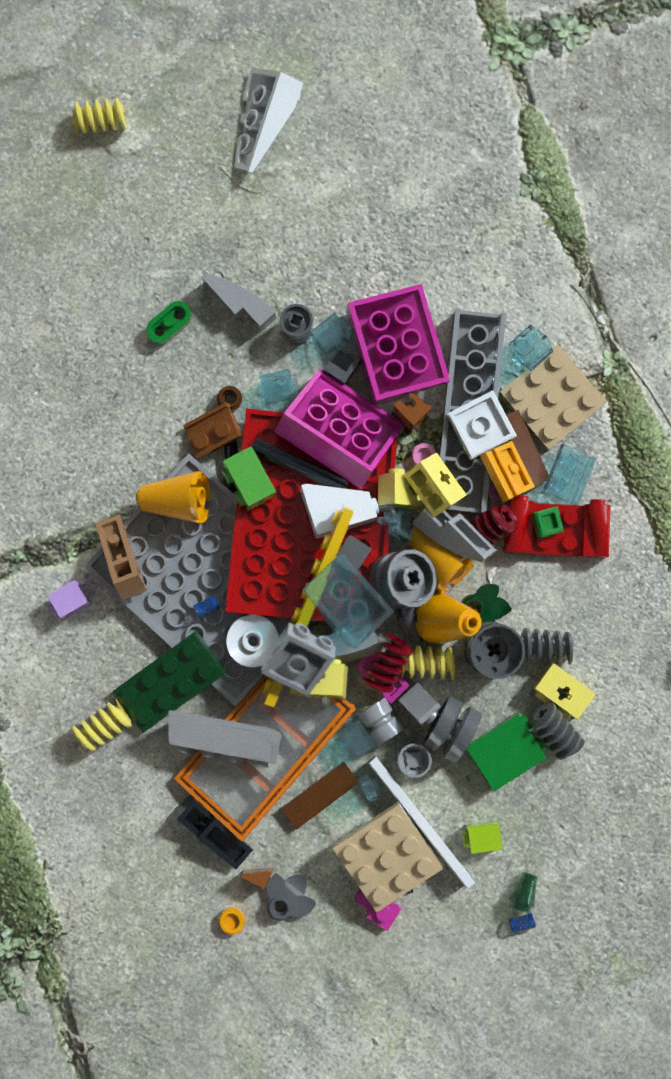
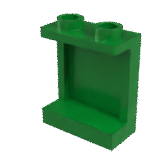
M519 713L512 714L510 718L476 740L471 741L466 749L490 789L494 792L547 758L544 754V751L547 750L539 737H533L530 732L531 723L525 715L520 716Z

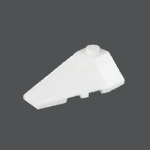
M251 68L243 95V100L247 103L246 111L241 114L240 119L244 127L243 134L240 135L237 142L235 168L248 172L254 171L295 109L301 95L302 82L282 72Z

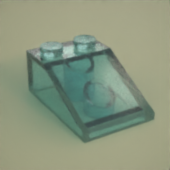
M340 553L302 589L329 626L349 647L357 648L394 612L343 553Z

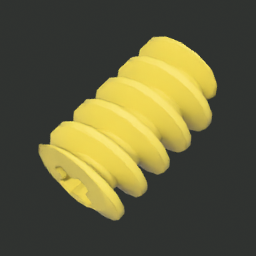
M118 97L115 98L114 105L112 106L108 99H105L104 106L102 107L99 101L95 100L93 108H91L88 101H85L83 109H81L78 102H75L72 117L76 135L79 134L80 128L84 134H88L90 126L94 133L99 131L100 125L104 132L109 130L110 124L114 131L118 130L120 123L124 130L127 129L125 109Z
M417 645L412 656H406L408 659L407 665L402 666V678L405 671L409 672L410 678H413L415 672L418 671L421 679L424 678L426 672H429L431 679H434L436 672L440 673L441 680L445 679L447 672L450 673L452 680L455 679L456 662L451 647H447L443 654L442 648L437 646L433 654L430 646H427L424 653H422L421 647Z
M117 698V706L112 705L110 702L107 703L108 712L101 708L98 709L99 718L90 714V724L82 719L80 721L81 730L74 725L72 726L76 738L85 749L88 748L91 751L97 750L96 742L104 745L106 743L105 737L111 740L114 738V731L119 734L122 733V724L127 728L132 726L129 714Z

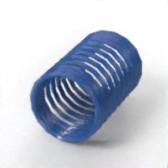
M212 595L201 601V603L194 604L193 607L201 619L203 615L205 616L203 610L207 615V612L210 614L208 609L212 613V611L214 612V610L219 609L220 605L215 596Z
M532 913L525 914V917L523 915L524 922L521 915L520 917L518 916V919L516 917L517 924L515 918H509L513 934L525 931L527 928H536Z

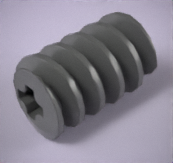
M528 628L522 630L520 636L525 645L527 661H530L532 655L536 654L537 662H540L543 655H546L548 663H551L553 656H556L558 664L562 663L564 657H567L569 665L572 664L574 641L570 632H565L561 637L559 631H554L551 637L549 630H544L542 635H540L539 629H534L531 635Z
M553 702L544 703L534 711L532 715L534 720L531 723V728L538 730L537 735L540 738H544L543 742L546 745H550L549 749L552 753H556L555 756L558 760L570 757L581 750L585 740L569 724L568 720L562 716L561 711L556 709V705Z

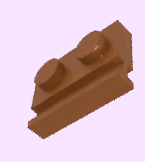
M223 403L183 425L188 433L187 437L197 459H202L243 437L237 420L231 412L229 403Z

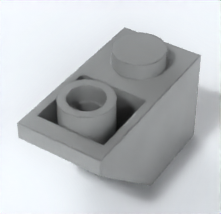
M418 682L398 699L420 724L424 722L430 724L440 714L437 711L441 707L439 703Z

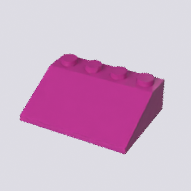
M422 284L348 303L346 314L358 356L361 358L362 370L373 404L378 406L408 397L409 393L417 394L450 382Z
M319 369L285 411L275 433L362 489L405 424L322 369Z

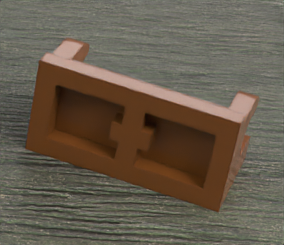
M409 393V397L415 404L407 402L406 407L403 402L398 400L392 409V415L405 424L404 428L410 434L429 417L432 410L429 404L426 405L413 393Z

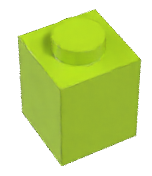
M497 821L465 824L466 831L462 832L464 848L468 847L471 854L503 850L500 827Z

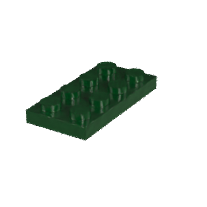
M195 631L117 687L113 692L141 732L144 733L165 718L169 710H176L227 672L198 631Z

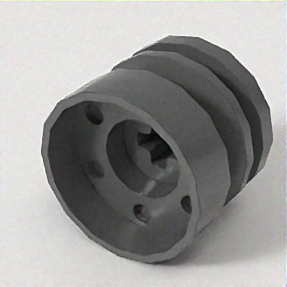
M483 622L475 635L466 637L464 641V655L468 664L475 671L492 679H504L513 675L521 667L525 658V645L522 637L515 629L498 622ZM488 644L494 645L495 653H489Z

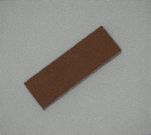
M519 410L507 414L506 416L517 435L510 441L513 442L534 486L551 479Z
M343 761L281 809L297 830L356 786L359 781Z

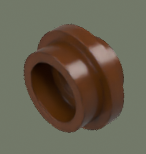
M234 386L222 388L217 395L218 405L227 403L225 398L228 395H232L235 397L233 403H229L231 411L237 410L243 400L239 389Z

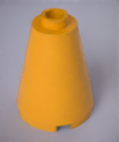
M195 471L142 485L140 490L136 492V504L145 512L194 523H204L208 518L210 510L205 509V502L210 501L208 478L206 475H202L203 471Z
M415 525L407 533L409 536L407 542L411 549L424 553L432 561L436 571V589L441 594L449 591L446 588L449 584L452 583L456 586L474 567V564L471 562L472 559L453 553L437 544Z
M434 593L428 602L416 608L417 622H415V628L420 637L426 642L433 644L448 643L473 636L481 627V617L478 612L445 593Z

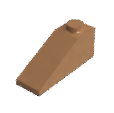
M120 514L95 523L113 585L122 600L147 591Z

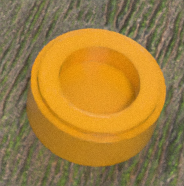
M237 907L224 909L219 917L220 929L228 935L238 934L245 925V915Z

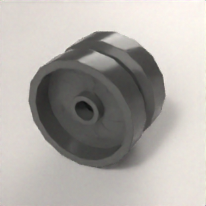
M417 550L386 553L377 558L369 573V588L373 597L380 605L389 609L419 607L425 604L434 594L437 584L436 571L432 561L424 553Z
M449 695L438 711L440 714L432 722L424 739L423 746L436 752L447 740L443 749V757L456 763L471 743L482 713L472 707H468L458 718L462 702Z

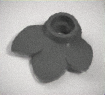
M275 873L269 879L266 888L270 898L267 903V911L271 918L278 921L285 920L289 916L301 918L313 910L316 902L304 895L307 885L304 874L293 875L284 881L279 874ZM276 903H284L285 909L283 911L276 910Z

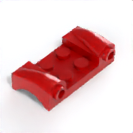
M517 495L513 497V500H508L505 503L514 512L518 521V528L515 532L509 533L505 537L503 553L608 558L611 505H606V500L591 499L590 504L585 505L534 503V501L528 500L526 495ZM557 506L564 531L537 538L531 513Z

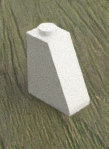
M311 484L301 485L300 492L315 539L325 537L326 534L331 535L334 525L331 524L332 517L336 509L341 511L343 505L352 508L354 511L347 530L374 522L377 518L376 513H379L378 503L375 498L371 499L369 492Z

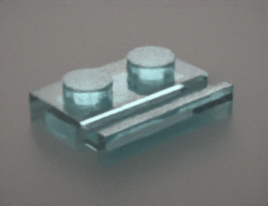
M561 444L543 492L567 501L572 505H579L597 458L590 457L586 453L567 444Z

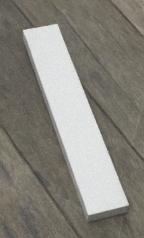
M376 756L369 761L370 767L466 888H470L475 884L472 877Z

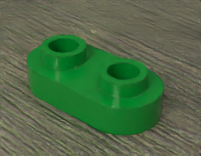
M175 301L169 304L147 324L146 333L149 339L158 345L170 341L190 323L192 313L189 306L182 301ZM178 312L184 314L180 320L175 319V314ZM158 329H164L162 336L156 335Z

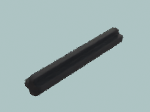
M256 439L252 445L256 455L324 486L342 489L347 487L348 480L261 439Z

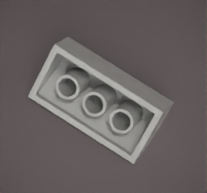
M171 710L168 713L169 744L177 746V752L192 754L194 749L202 751L201 756L217 759V755L221 754L226 755L227 761L242 763L243 759L253 760L252 765L268 768V763L276 765L282 733L274 729Z

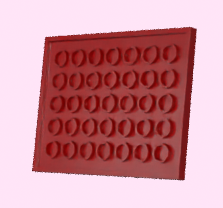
M246 408L242 451L252 447L256 439H261L337 474L275 433L285 412ZM398 436L362 489L349 481L346 489L369 492L371 499L375 498L378 503V475L387 474L389 469H395ZM256 455L276 490V497L249 511L245 505L240 506L236 502L225 613L292 619L296 607L301 608L304 599L301 598V594L305 584H311L314 574L311 573L316 558L321 560L324 552L323 549H320L324 537L315 539L300 489L301 485L304 484L324 485ZM378 506L379 513H376L377 518L374 522L346 530L339 550L348 536L351 535L370 547L371 551L353 579L336 567H331L310 621L382 627L384 606L380 605L372 595L369 588V573L377 558L388 553L392 507Z

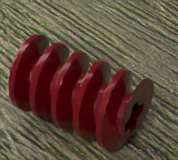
M505 504L501 508L495 505L491 507V511L483 512V516L478 515L475 517V520L469 521L491 545L500 541L501 538H505L509 533L515 532L518 528V521L514 512Z
M386 633L385 635L390 642H381L385 652L376 651L380 661L372 659L371 663L376 667L375 670L368 668L366 670L371 678L362 677L361 680L367 686L377 691L390 693L394 688L392 684L398 681L397 675L403 672L402 666L408 663L406 656H412L413 650L401 638L391 633Z

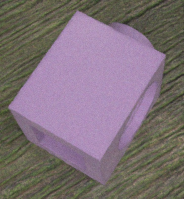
M76 580L48 595L50 611L55 617L59 615L61 619H66L92 604L81 584Z

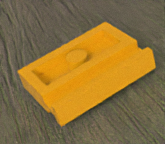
M512 441L480 456L503 502L535 487Z

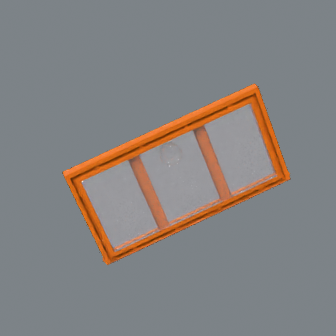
M264 675L225 720L271 728L282 733L276 765L268 763V768L252 765L253 760L243 759L242 763L227 761V756L218 754L217 759L201 756L202 751L198 750L174 779L227 827L238 840L243 842L356 710L354 704L339 698L293 696L290 693V687L283 684L277 702L272 707L264 704L265 695L261 694L266 680H272V678Z

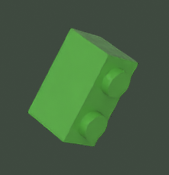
M252 447L223 461L225 469L221 471L228 484L233 482L237 490L234 492V495L240 506L245 505L249 511L276 497V490Z

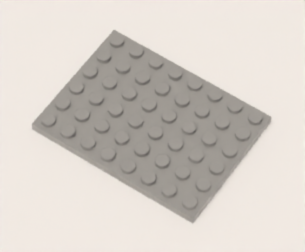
M188 454L165 479L195 471H203L202 475L207 476L210 487V501L205 502V509H210L207 520L204 523L189 522L145 512L139 506L124 523L147 591L122 600L113 585L102 547L84 567L171 648L193 632L198 631L227 672L213 682L212 685L234 706H237L264 676L261 673L263 665L259 667L243 666L232 658L227 648V634L230 627L239 618L247 616L225 613L237 500L228 488ZM214 595L220 608L214 610V612L212 611V613L208 609L210 614L207 612V615L203 610L205 616L203 615L200 619L193 605L199 604V602L201 603L207 597L209 598ZM264 617L275 626L279 637L288 623L294 625L291 619ZM255 636L250 637L248 640L249 645L256 646L258 638Z

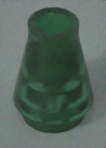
M526 872L522 873L517 886L509 898L511 900L509 907L530 914L531 908H534L537 876Z

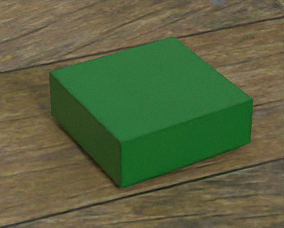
M557 506L531 513L537 538L564 531Z

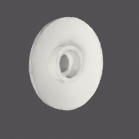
M247 615L241 617L233 623L228 631V651L232 658L243 666H262L275 649L276 641L279 638L275 626L262 616ZM255 636L258 638L256 646L249 645L248 640L250 637Z

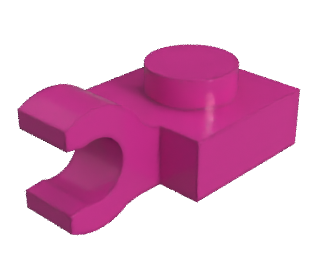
M360 889L354 897L356 903L368 909L365 917L387 931L402 909L399 905L392 902L376 912Z

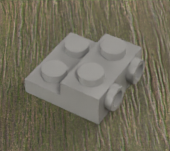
M288 623L276 641L275 649L263 665L261 673L309 696L335 659L336 647L328 637L320 636L318 638L310 634L309 629L305 625Z

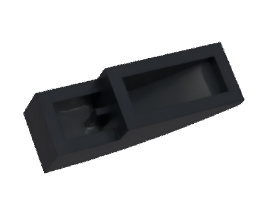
M191 794L174 812L176 820L194 833L198 840L234 869H237L253 851V848L248 843L238 840L227 827Z

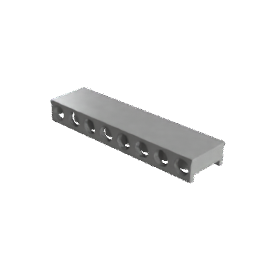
M455 308L453 314L447 371L450 382L446 383L439 457L466 493V496L447 509V513L483 516V512L487 510L490 475L480 456L472 460L469 459L447 417V413L491 391H494L498 399L506 313L492 314L464 311L461 308Z

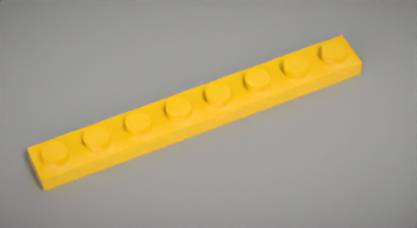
M343 505L341 511L336 509L332 517L331 524L334 525L331 535L326 534L320 548L324 550L321 560L316 558L311 573L314 574L311 584L306 583L301 594V598L304 599L301 608L296 607L291 619L294 625L299 623L306 627L308 626L354 511L352 508ZM274 679L271 681L266 680L261 693L265 695L264 704L272 707L275 706L283 687L282 683Z

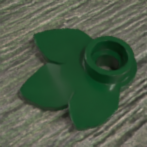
M496 584L482 585L475 594H469L461 601L467 606L472 602L478 604L475 611L480 615L481 623L496 622L495 619H499L512 611L511 606L505 599L497 597L499 585Z

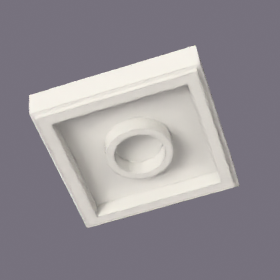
M494 391L447 413V417L470 460L517 436Z

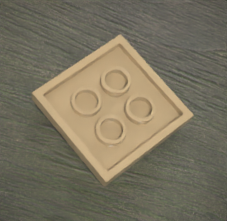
M556 345L499 392V395L513 411L519 410L527 428L547 451L607 403L559 345Z
M399 802L332 845V849L376 912L382 910L443 869L441 863Z

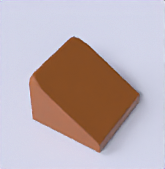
M274 868L244 870L241 878L261 889H265Z

